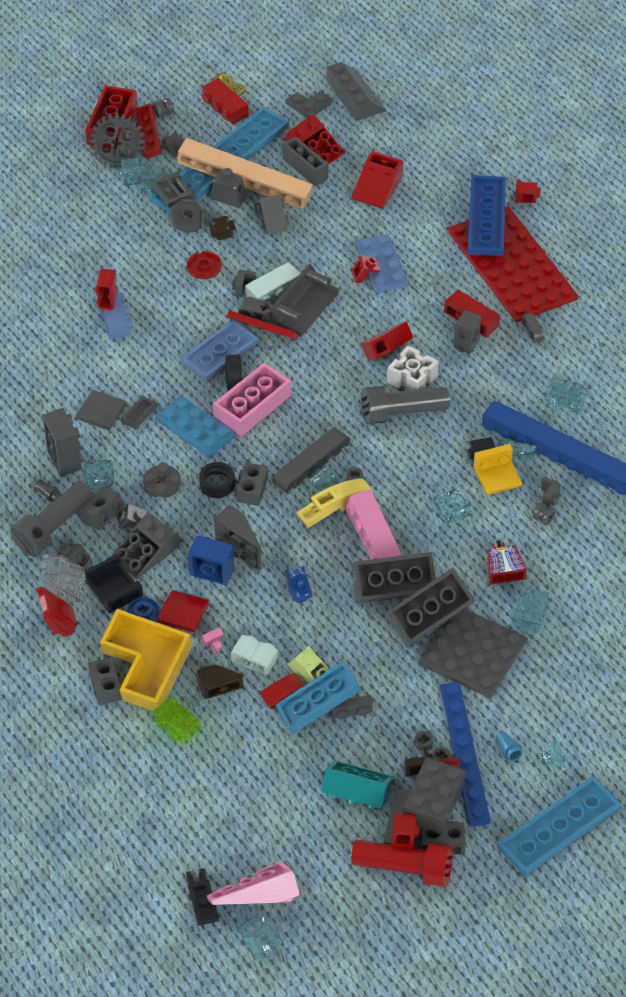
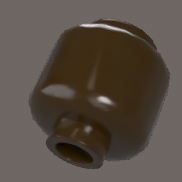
M228 216L215 218L212 220V224L209 225L212 237H216L217 240L233 237V230H236L234 220H230Z

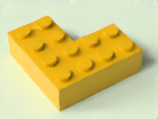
M117 609L100 641L104 654L132 663L119 690L122 700L160 714L193 646L190 634Z

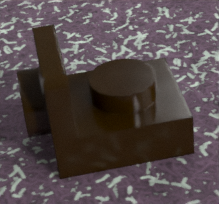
M427 746L422 747V757H411L404 760L405 777L418 775L426 757L433 759L432 753H428Z

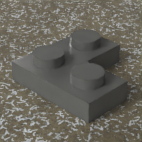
M321 91L310 99L296 92L285 100V104L308 118L313 114H318L332 104V98Z

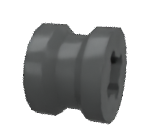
M540 502L534 510L533 518L541 520L542 524L547 526L555 517L556 509L553 507L549 508L546 503Z

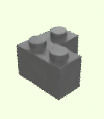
M280 195L253 200L256 216L261 218L264 234L288 229V217L284 215L283 211L285 203L284 199L280 198Z

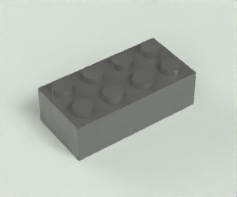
M432 552L357 561L352 564L357 604L409 597L436 579Z
M452 568L388 610L385 616L408 647L472 605L476 600L455 569Z

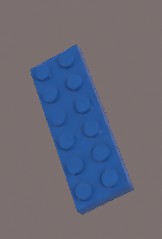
M471 175L468 254L503 256L506 177Z

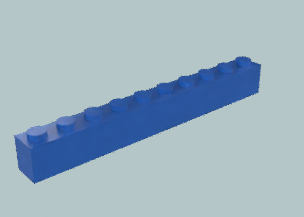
M495 400L483 413L482 426L487 430H493L505 439L509 438L522 447L526 446L532 449L536 454H542L553 462L565 465L569 470L581 473L585 478H592L602 486H608L616 490L617 493L626 495V463Z

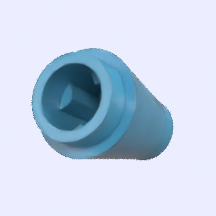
M500 732L496 736V740L506 760L513 762L522 756V746L506 732Z

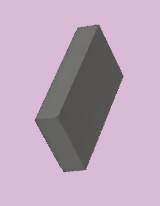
M142 395L121 418V422L136 430L157 408L158 403Z

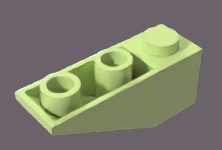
M309 646L287 664L307 684L330 670Z

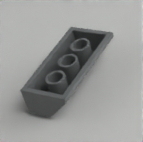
M343 62L327 67V82L356 121L386 111L356 69Z

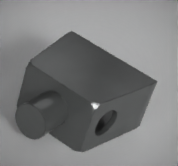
M225 168L213 180L210 199L240 208L247 198L243 178L234 175L232 169Z

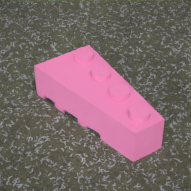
M371 489L349 496L348 504H346V514L361 538L364 547L369 552L370 560L402 556Z

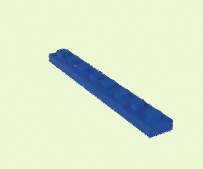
M460 682L440 684V693L454 757L459 758L460 769L466 770L462 794L469 826L490 824V815Z

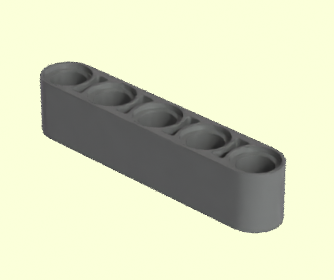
M336 427L330 429L274 475L272 482L289 494L292 488L298 487L303 483L302 480L309 478L316 472L317 468L324 466L332 456L335 457L342 451L343 447H347L350 443V438Z

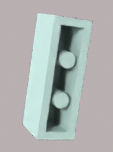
M287 262L245 285L246 297H253L271 303L281 297L300 273Z

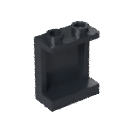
M119 555L109 557L105 561L89 567L84 572L86 583L108 613L131 603L137 598L143 597L142 585L139 581L134 582L121 564V557Z

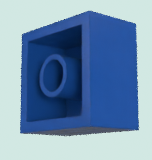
M197 535L188 552L190 576L227 586L235 569L234 545Z

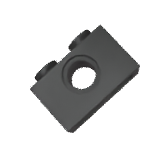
M464 310L456 322L454 348L459 352L471 354L480 340V315Z
M103 487L80 507L78 512L85 525L100 530L125 505L119 492Z

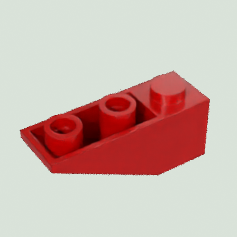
M407 321L360 344L366 358L371 360L392 352L414 337Z

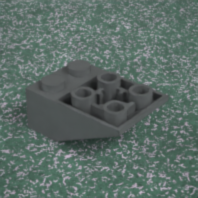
M229 504L214 518L215 540L234 545V557L241 558L250 568H256L260 571L261 546L245 515Z
M147 512L111 557L119 555L123 567L138 579L170 555L182 542V539L156 517Z

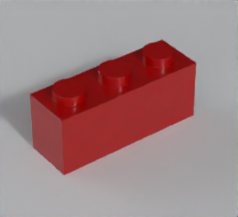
M219 78L202 86L203 101L209 103L215 112L222 114L226 121L235 124L249 116V105Z
M459 289L444 301V313L457 321L464 310L480 315V335L485 338L500 325V315L496 311L491 310Z

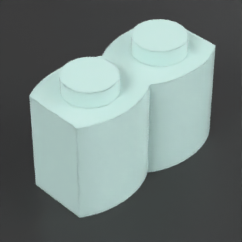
M241 635L231 652V661L264 675H268L278 658V649L274 645L259 642L255 637Z

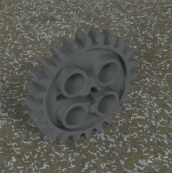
M110 113L108 119L103 116V122L98 120L96 122L98 126H93L92 129L96 132L90 133L94 138L90 139L89 142L94 143L91 146V149H96L93 155H99L98 161L103 159L104 166L110 163V168H112L116 164V168L119 169L120 164H122L126 168L127 163L130 166L133 164L132 159L136 162L138 161L136 155H142L140 150H144L145 146L141 144L145 143V139L141 137L144 136V132H139L142 127H136L137 120L132 123L131 116L125 119V114L119 117V114L116 113L115 117H113ZM121 126L122 131L119 137L120 143L117 146L116 155H113V150L116 144L115 139L118 136L119 127ZM107 127H113L115 134L108 133ZM125 131L130 132L132 138H125L123 133ZM103 144H110L111 150H105ZM120 148H126L128 154H121Z

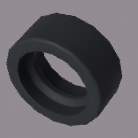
M240 354L225 356L227 390H231L242 381Z
M222 462L206 464L199 473V485L202 493L212 498L228 496L235 487V472L232 467ZM221 474L225 475L228 481L225 484L214 486L207 483L206 479L211 475Z

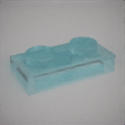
M499 438L497 447L511 444L513 449L512 458L528 462L534 461L536 446Z

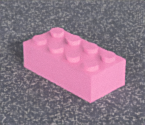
M263 363L213 403L214 418L234 431L239 437H242L292 396L291 380L266 363Z

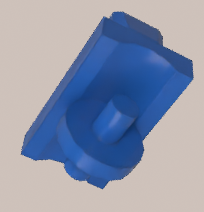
M304 566L295 570H285L293 601L301 603L311 598L312 591Z

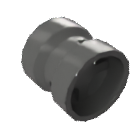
M169 97L161 102L156 101L152 103L157 118H161L165 114L170 115L174 113V106Z

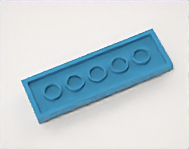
M592 776L498 842L497 848L526 877L620 810L621 803Z

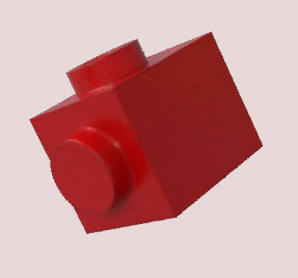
M395 813L392 847L413 849L414 838L419 837L420 824H416V815Z

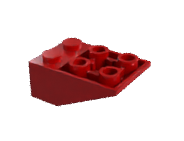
M314 114L292 128L284 137L285 142L297 137L325 160L328 165L346 153Z
M372 151L365 161L351 199L383 209L403 177L404 161Z

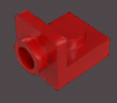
M360 256L351 271L355 283H363L369 272L379 273L380 268L375 258Z

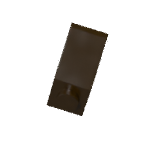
M219 665L205 666L196 670L197 681L204 699L243 688L242 674Z

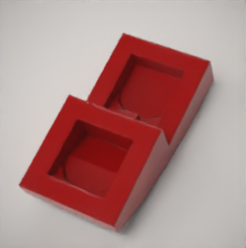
M293 673L274 682L259 694L272 710L276 708L275 704L305 685L297 674Z

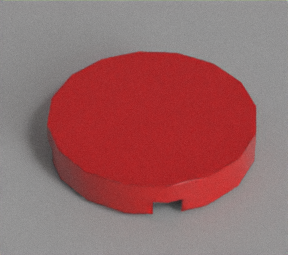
M202 251L199 254L194 253L187 260V271L198 279L213 278L222 269L220 257L213 252Z

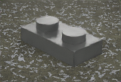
M371 695L345 700L331 709L332 719L338 718L342 720L351 715L358 714L359 716H364L372 712Z

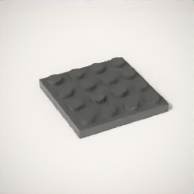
M464 609L445 622L420 659L419 666L453 682H460V685L491 699L525 646L528 637Z

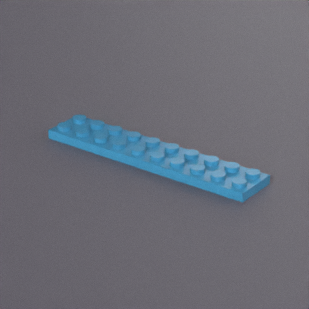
M262 107L214 145L213 148L248 160L288 128L289 121ZM189 167L179 173L189 190L196 194L194 201H197L212 189L214 176ZM174 184L178 191L183 193L177 184ZM156 192L150 196V202L170 213L172 207L168 208Z

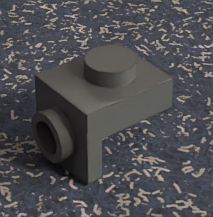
M176 132L171 136L167 134L161 141L163 143L161 148L163 150L166 147L178 157V150L185 140Z
M238 270L237 279H234L232 284V290H235L236 297H243L245 284L256 280V272Z
M544 477L541 484V490L545 491L542 502L546 503L547 507L550 508L552 505L555 506L559 500L561 484L553 479Z
M128 504L118 514V528L123 529L127 524L135 527L149 511Z
M65 543L60 547L59 552L55 556L56 560L61 563H72L78 571H81L90 560V556L81 544Z

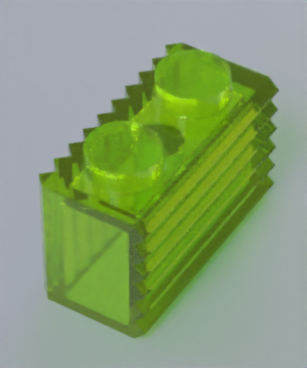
M173 697L167 699L166 702L154 710L156 726L159 729L164 728L174 742L178 741L183 745L200 731V721Z

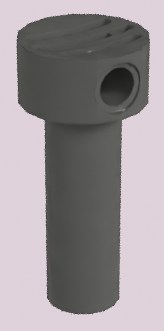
M383 386L363 387L361 392V409L366 424L386 423L388 415L447 410L450 402L447 388L386 393Z
M77 481L36 517L31 515L22 517L10 528L11 536L17 546L31 557L38 556L52 543L50 534L93 497L91 489L84 482Z

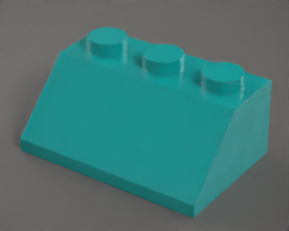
M335 760L326 768L321 792L326 793V796L329 798L338 799L340 797L346 799V802L350 804L362 803L366 804V807L369 809L378 810V808L381 809L385 805L395 776Z

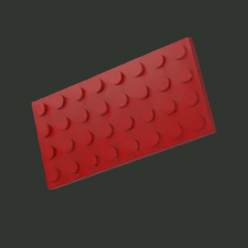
M509 206L505 207L503 256L468 254L469 220L447 228L449 235L515 323L522 321V315L533 313L536 316L578 300V294Z

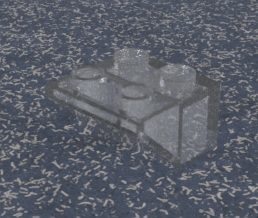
M43 555L39 587L46 588L64 601L80 602L84 568L63 555Z

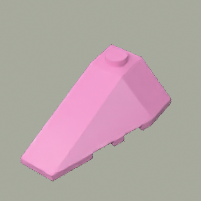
M279 862L256 871V877H244L240 879L239 885H228L207 895V898L212 905L287 903L293 901L294 897L300 895L293 871L283 862Z

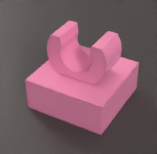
M220 627L202 635L200 643L203 648L210 645L214 653L221 650L222 644L219 640L222 639L223 632Z

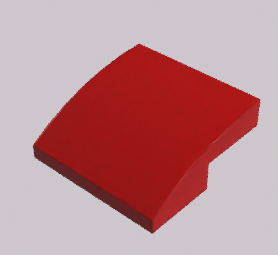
M172 590L162 607L157 623L195 633L200 626L203 614L209 606V600Z

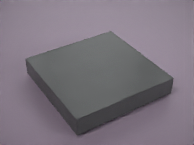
M92 390L78 411L76 419L110 431L125 408L126 401Z

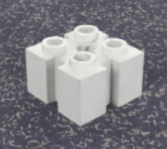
M407 346L400 353V361L395 359L387 368V383L397 388L403 386L405 391L426 389V383L430 385L438 376L439 361L428 355L422 357L420 356V351Z

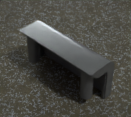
M309 263L271 307V320L273 324L295 331L302 337L338 295L339 288L330 285L331 279L317 273Z

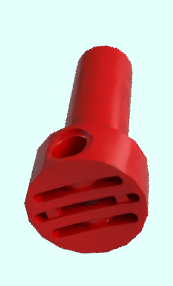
M356 839L352 848L351 862L352 865L421 875L423 876L424 885H436L446 888L452 871L453 846L430 842L427 850L392 847L391 844Z

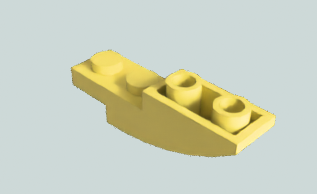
M363 478L336 484L311 497L312 503L296 513L304 525L310 528L338 509L344 512L347 508L346 504H348L349 496L369 490L371 487Z

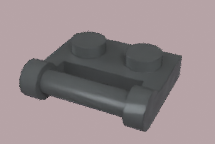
M177 172L152 182V188L168 208L181 199L194 200L196 194L189 190L182 181L181 175ZM174 184H177L183 193H180Z

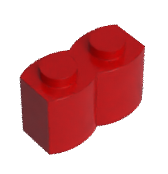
M100 269L95 292L98 296L97 306L102 310L114 309L118 287L116 285L117 275L113 269Z

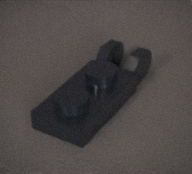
M204 868L199 869L201 882L194 883L191 871L186 872L188 890L198 926L218 922L219 915L216 905H212L207 898V895L211 894L212 890Z

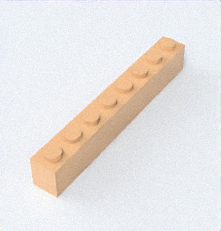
M186 138L178 150L177 163L214 177L223 169L230 168L234 175L243 178L246 189L267 197L280 195V198H283L286 204L304 209L311 197L313 184L195 140Z

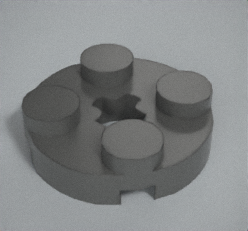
M179 200L170 210L172 227L188 233L198 231L205 220L203 208L201 210L198 203L194 200ZM185 213H189V216L192 218L184 217Z
M159 463L158 466L150 468L143 475L144 489L153 497H170L180 489V473L167 463ZM159 479H166V480H165L166 483H162V482H161V483H158V482H159Z

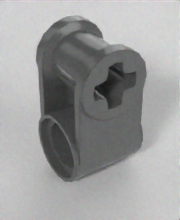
M248 297L238 313L271 324V307L273 304Z

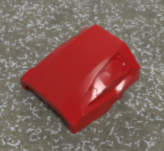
M37 588L43 618L54 635L61 634L63 637L72 635L77 626L74 609L46 588Z

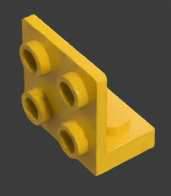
M511 444L474 453L473 468L486 495L522 486V482L512 463L513 449Z

